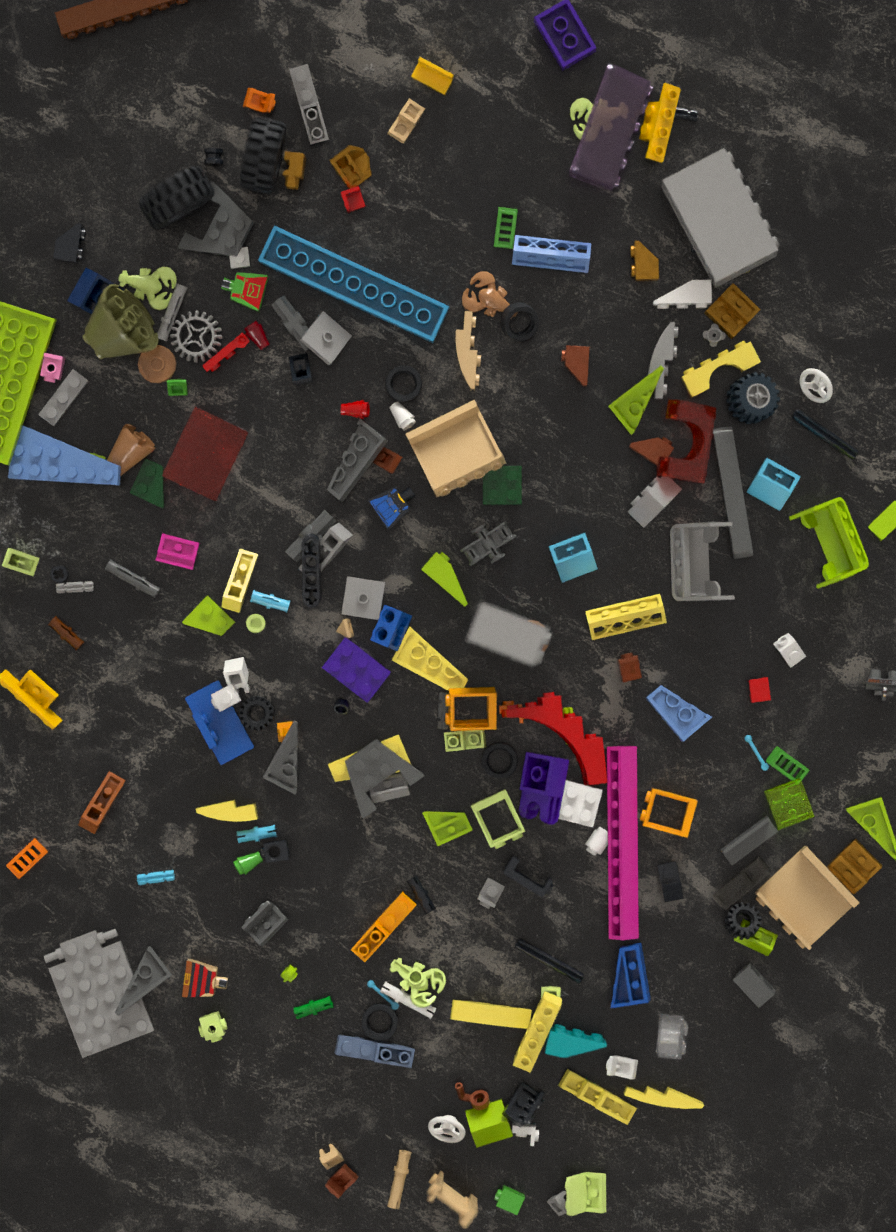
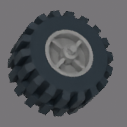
M757 372L749 373L734 381L729 387L731 390L727 392L729 398L726 399L727 403H730L729 411L732 410L734 412L732 414L733 417L738 416V421H745V424H755L775 413L774 410L779 406L776 403L780 402V397H777L779 389H775V386H777L775 382L771 383L769 376L765 378V374H757Z

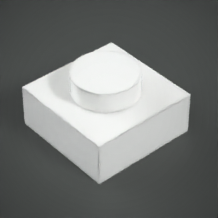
M248 247L241 248L237 257L229 256L231 269L250 267Z

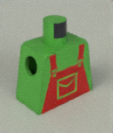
M237 272L235 280L223 279L221 289L231 291L230 299L260 313L269 277L263 274Z

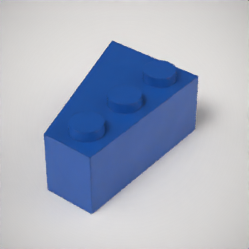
M641 943L622 945L619 950L610 1008L643 1004L651 1000Z

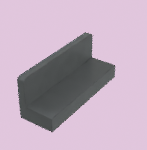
M765 816L720 850L729 863L734 865L775 835L778 830L772 824L769 817Z

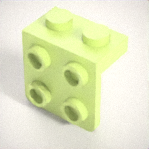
M583 1172L567 1178L565 1183L567 1192L565 1207L568 1216L583 1212H606V1174Z

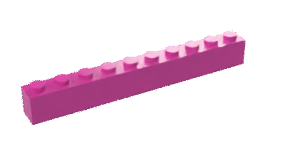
M637 746L607 747L609 939H638Z

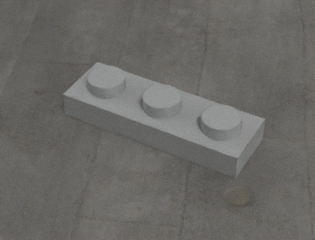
M72 369L38 415L55 427L89 381Z

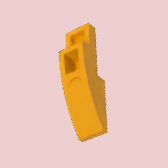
M402 892L351 948V951L366 962L417 904Z

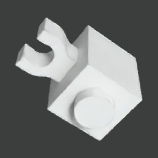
M244 657L226 660L223 674L227 686L233 684L238 695L239 688H244L245 693H249L250 688L247 683L249 672Z

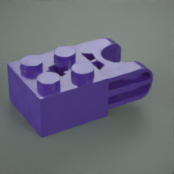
M526 752L520 784L522 795L519 814L522 818L532 819L536 817L540 808V819L544 823L553 825L558 821L569 760L545 754Z

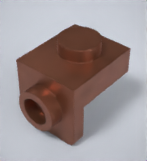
M344 1164L330 1177L325 1187L331 1194L340 1198L344 1191L358 1179V1176Z

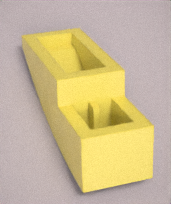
M235 800L196 809V812L201 815L223 821L234 822L258 819L255 804L236 807Z

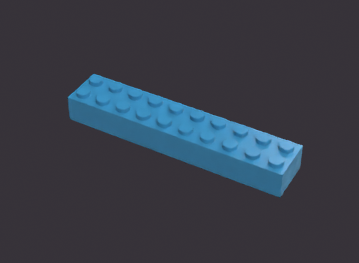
M275 225L258 259L259 263L432 343H434L449 310V306Z

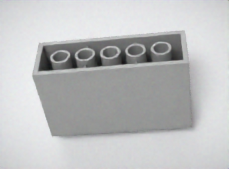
M725 148L662 180V189L714 288L775 258L779 247L776 237H771L769 233L770 226L767 220H762L760 216L762 212L758 203H753L751 196L753 195L749 186H744L742 181L744 178L740 169H735L733 164L735 161L731 152H726Z
M481 603L467 640L531 665L541 663L545 653L541 650L544 644L548 645L552 634L548 633L550 629Z

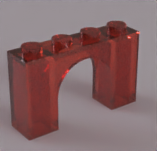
M668 399L666 419L681 421L687 424L693 434V446L689 454L683 459L659 457L656 476L705 484L710 445L713 437V426L716 418V407Z

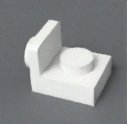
M514 1123L512 1124V1133H516V1136L527 1137V1135H531L530 1146H534V1141L538 1142L539 1130H536V1124H525L522 1127H518Z

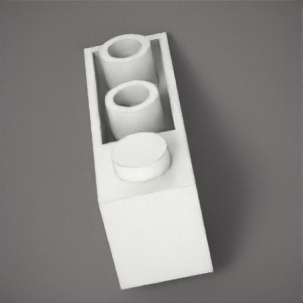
M691 280L656 299L653 302V306H657V309H668L669 305H676L678 309L688 308V305H696V308H707V305L712 303L711 280Z

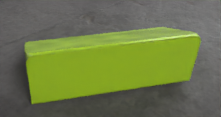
M893 501L868 526L880 541L896 528V501Z
M743 919L740 926L748 927L750 922ZM759 927V930L753 937L747 940L745 938L739 940L740 937L738 936L734 938V941L769 956L778 935Z

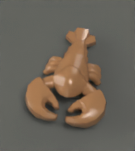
M487 271L476 273L471 278L470 284L472 285L475 281L479 280L480 283L476 284L475 287L479 288L488 285V288L479 291L480 302H477L473 291L471 292V298L468 297L469 288H467L462 295L464 309L475 313L487 308L484 314L491 317L495 316L496 311L504 312L505 308L510 305L504 299L507 291L501 286L496 291L495 278L491 273Z

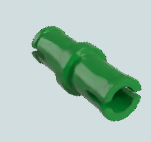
M328 996L317 1001L311 1000L308 1004L294 1007L293 1009L296 1019L311 1014L317 1015L320 1011L334 1008L331 997Z

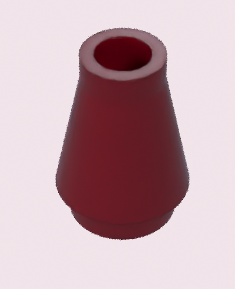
M257 320L244 328L245 334L260 350L270 344L261 323L259 324Z

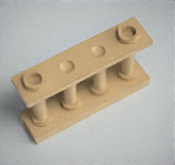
M442 1171L438 1175L435 1173L429 1180L428 1200L432 1202L435 1197L439 1198L459 1213V1223L466 1228L478 1212L477 1198L472 1194L469 1197H463L443 1182L444 1173Z

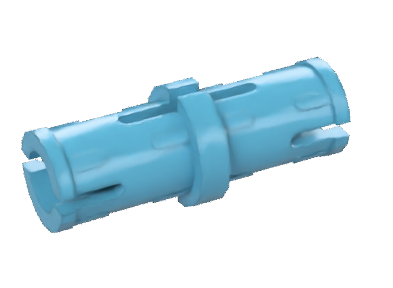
M253 590L250 600L251 603L267 606V609L274 608L286 613L290 604V600H284L274 597V594L267 595Z
M275 825L262 828L256 826L250 830L237 831V836L245 835V837L237 838L238 843L252 840L258 842L260 839L277 837L276 832L268 833V831L276 830Z

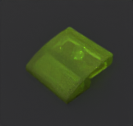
M800 778L764 791L778 830L814 817Z

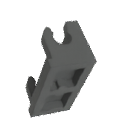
M750 962L733 978V981L758 1008L775 994V989Z

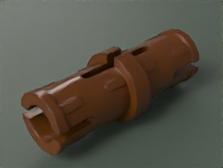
M57 616L49 622L48 625L60 635V639L68 642L76 651L83 645L84 641Z

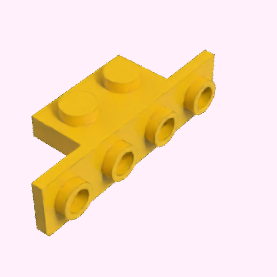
M663 83L659 102H648L645 109L644 122L640 129L639 139L649 141L646 158L659 163L664 161L681 91L679 87L668 83Z
M7 670L0 674V684L7 688L17 700L24 703L32 713L43 720L45 725L54 729L63 721L49 708L58 697V694L32 670H29L20 681Z

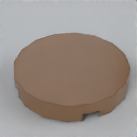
M157 345L155 349L150 352L141 353L139 357V372L144 379L151 383L159 384L166 382L176 371L177 363L175 356L164 346Z

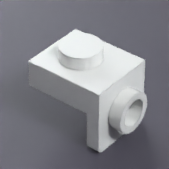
M789 633L781 636L773 644L790 668L806 657L796 640Z
M233 684L211 695L213 706L220 712L241 701Z
M618 1055L610 1056L606 1063L607 1075L635 1079L638 1060Z

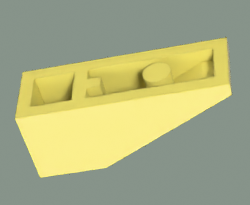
M239 549L223 595L222 608L240 613L258 554Z

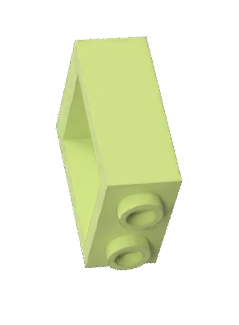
M506 789L471 805L490 848L495 847V849L506 845V840L512 838L515 841L523 837L522 833L525 832V829ZM505 799L518 829L492 840L479 811Z

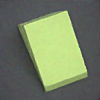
M8 548L2 566L34 576L40 558Z

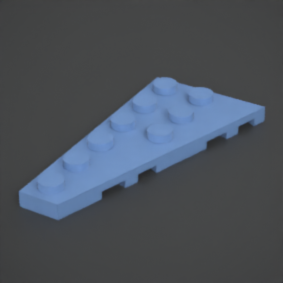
M22 426L9 466L8 478L120 485L121 466L36 430Z

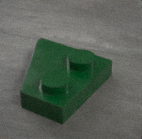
M145 458L129 493L163 509L165 506L164 467Z

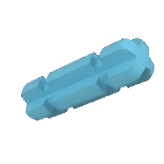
M168 870L164 873L161 871L148 873L147 875H137L138 885L164 882V880L173 881L175 879L173 870Z

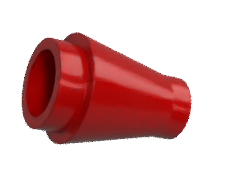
M360 400L341 404V415L361 419L369 417V402Z

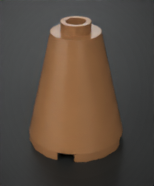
M130 424L123 426L107 461L121 466L120 476L155 449L151 439L142 431L140 433L134 431L136 427Z

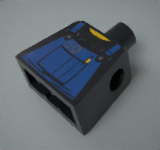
M393 487L367 501L389 531L411 510L407 502L414 498L415 494L410 487L399 493L396 487Z

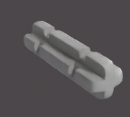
M85 581V583H57L56 592L94 591V583L92 581Z

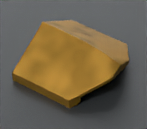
M349 145L329 160L336 173L349 189L357 187L371 176L369 157L363 148Z

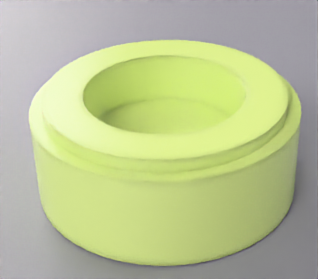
M252 614L246 621L248 630L253 633L263 631L266 625L264 617L260 614Z

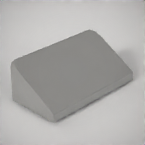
M401 773L389 776L370 789L373 803L410 795L408 783Z

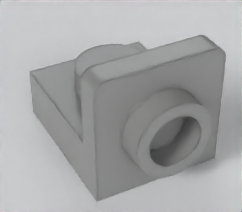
M488 877L477 897L480 900L479 904L488 909L490 906L495 908L505 886Z

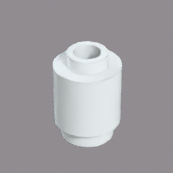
M600 826L597 830L595 829L585 843L587 846L586 850L594 856L597 853L601 855L608 845V832Z

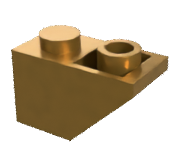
M635 241L634 246H631V257H634L635 265H631V277L635 276V281H658L659 259L640 241Z

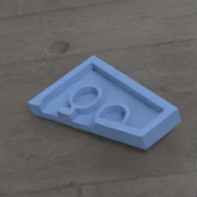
M662 685L646 697L647 701L682 742L712 718Z

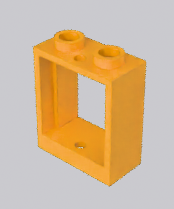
M495 687L449 688V695H445V705L449 706V713H445V724L449 725L450 731L496 730L497 693ZM487 696V719L455 720V697Z
M652 788L651 792L647 791L645 802L648 804L646 810H642L640 821H643L642 825L688 838L697 800ZM656 794L687 802L680 830L649 822Z

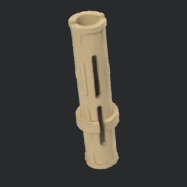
M399 1150L397 1165L394 1166V1180L387 1205L389 1208H400L406 1174L409 1173L410 1151Z

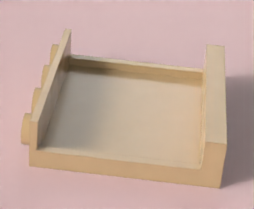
M475 400L406 433L436 497L445 496L451 490L463 487L469 481L479 479L485 473L491 470H498L503 464H506Z

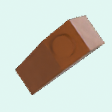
M109 771L82 814L78 825L95 834L126 780Z

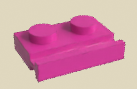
M162 534L155 561L193 570L200 543Z

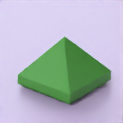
M167 380L169 396L188 395L186 380Z

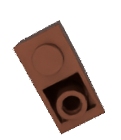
M633 653L620 655L621 659H618L617 662L622 682L642 678L638 656H633Z

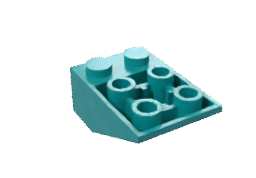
M554 1024L546 1038L544 1050L545 1054L565 1058L604 1048L607 1046V1043L602 1038L603 1035L592 1033L590 1036L584 1034L583 1030L573 1028L572 1031L565 1029V1026Z

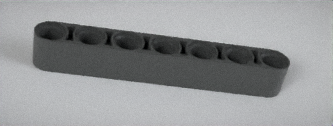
M732 426L712 429L726 518L727 522H732V526H728L733 558L752 557L753 548Z

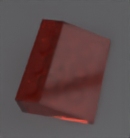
M194 407L162 476L216 501L249 432Z

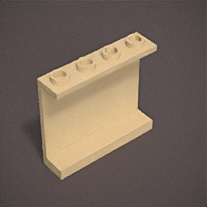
M807 846L799 850L755 892L758 895L756 900L763 907L767 905L771 909L769 914L776 921L780 919L784 923L782 928L789 935L793 933L797 937L796 943L802 949L806 947L808 950L850 908H855L859 904L858 900Z

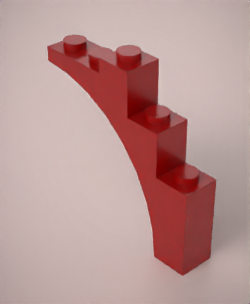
M554 692L543 693V697H537L538 705L537 702L525 703V707H518V704L507 705V709H501L502 717L530 719L545 725L557 733L575 755L581 769L584 785L608 783L603 737H596V733L585 734L584 738L582 716H575V713H566L563 717L561 695H555Z

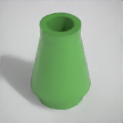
M257 851L238 857L233 863L239 875H246L263 860Z

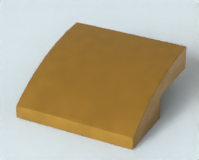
M732 283L705 311V314L724 333L733 339L761 309Z
M855 838L827 868L854 895L883 865Z

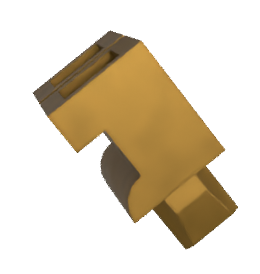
M285 152L284 160L286 163H289V170H285L282 174L286 178L285 187L298 190L299 180H304L306 156L303 153Z

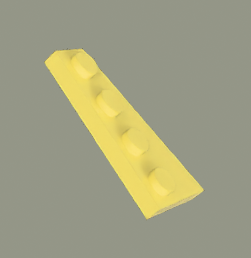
M409 627L392 661L448 691L449 688H464L468 679L417 632Z

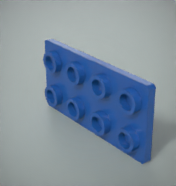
M215 681L187 696L185 700L207 745L213 750L220 765H223L253 749L254 745L233 706L221 712L213 706L211 695L223 689L220 681Z

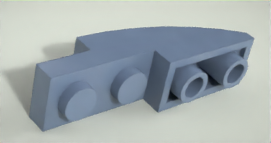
M338 1035L335 1048L336 1055L412 1068L415 1052L414 1048L344 1035Z

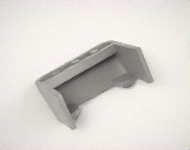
M732 522L690 523L672 526L670 530L672 596L676 601L734 599V596H721L719 583L710 581L709 543H713L718 539L719 527L732 526Z

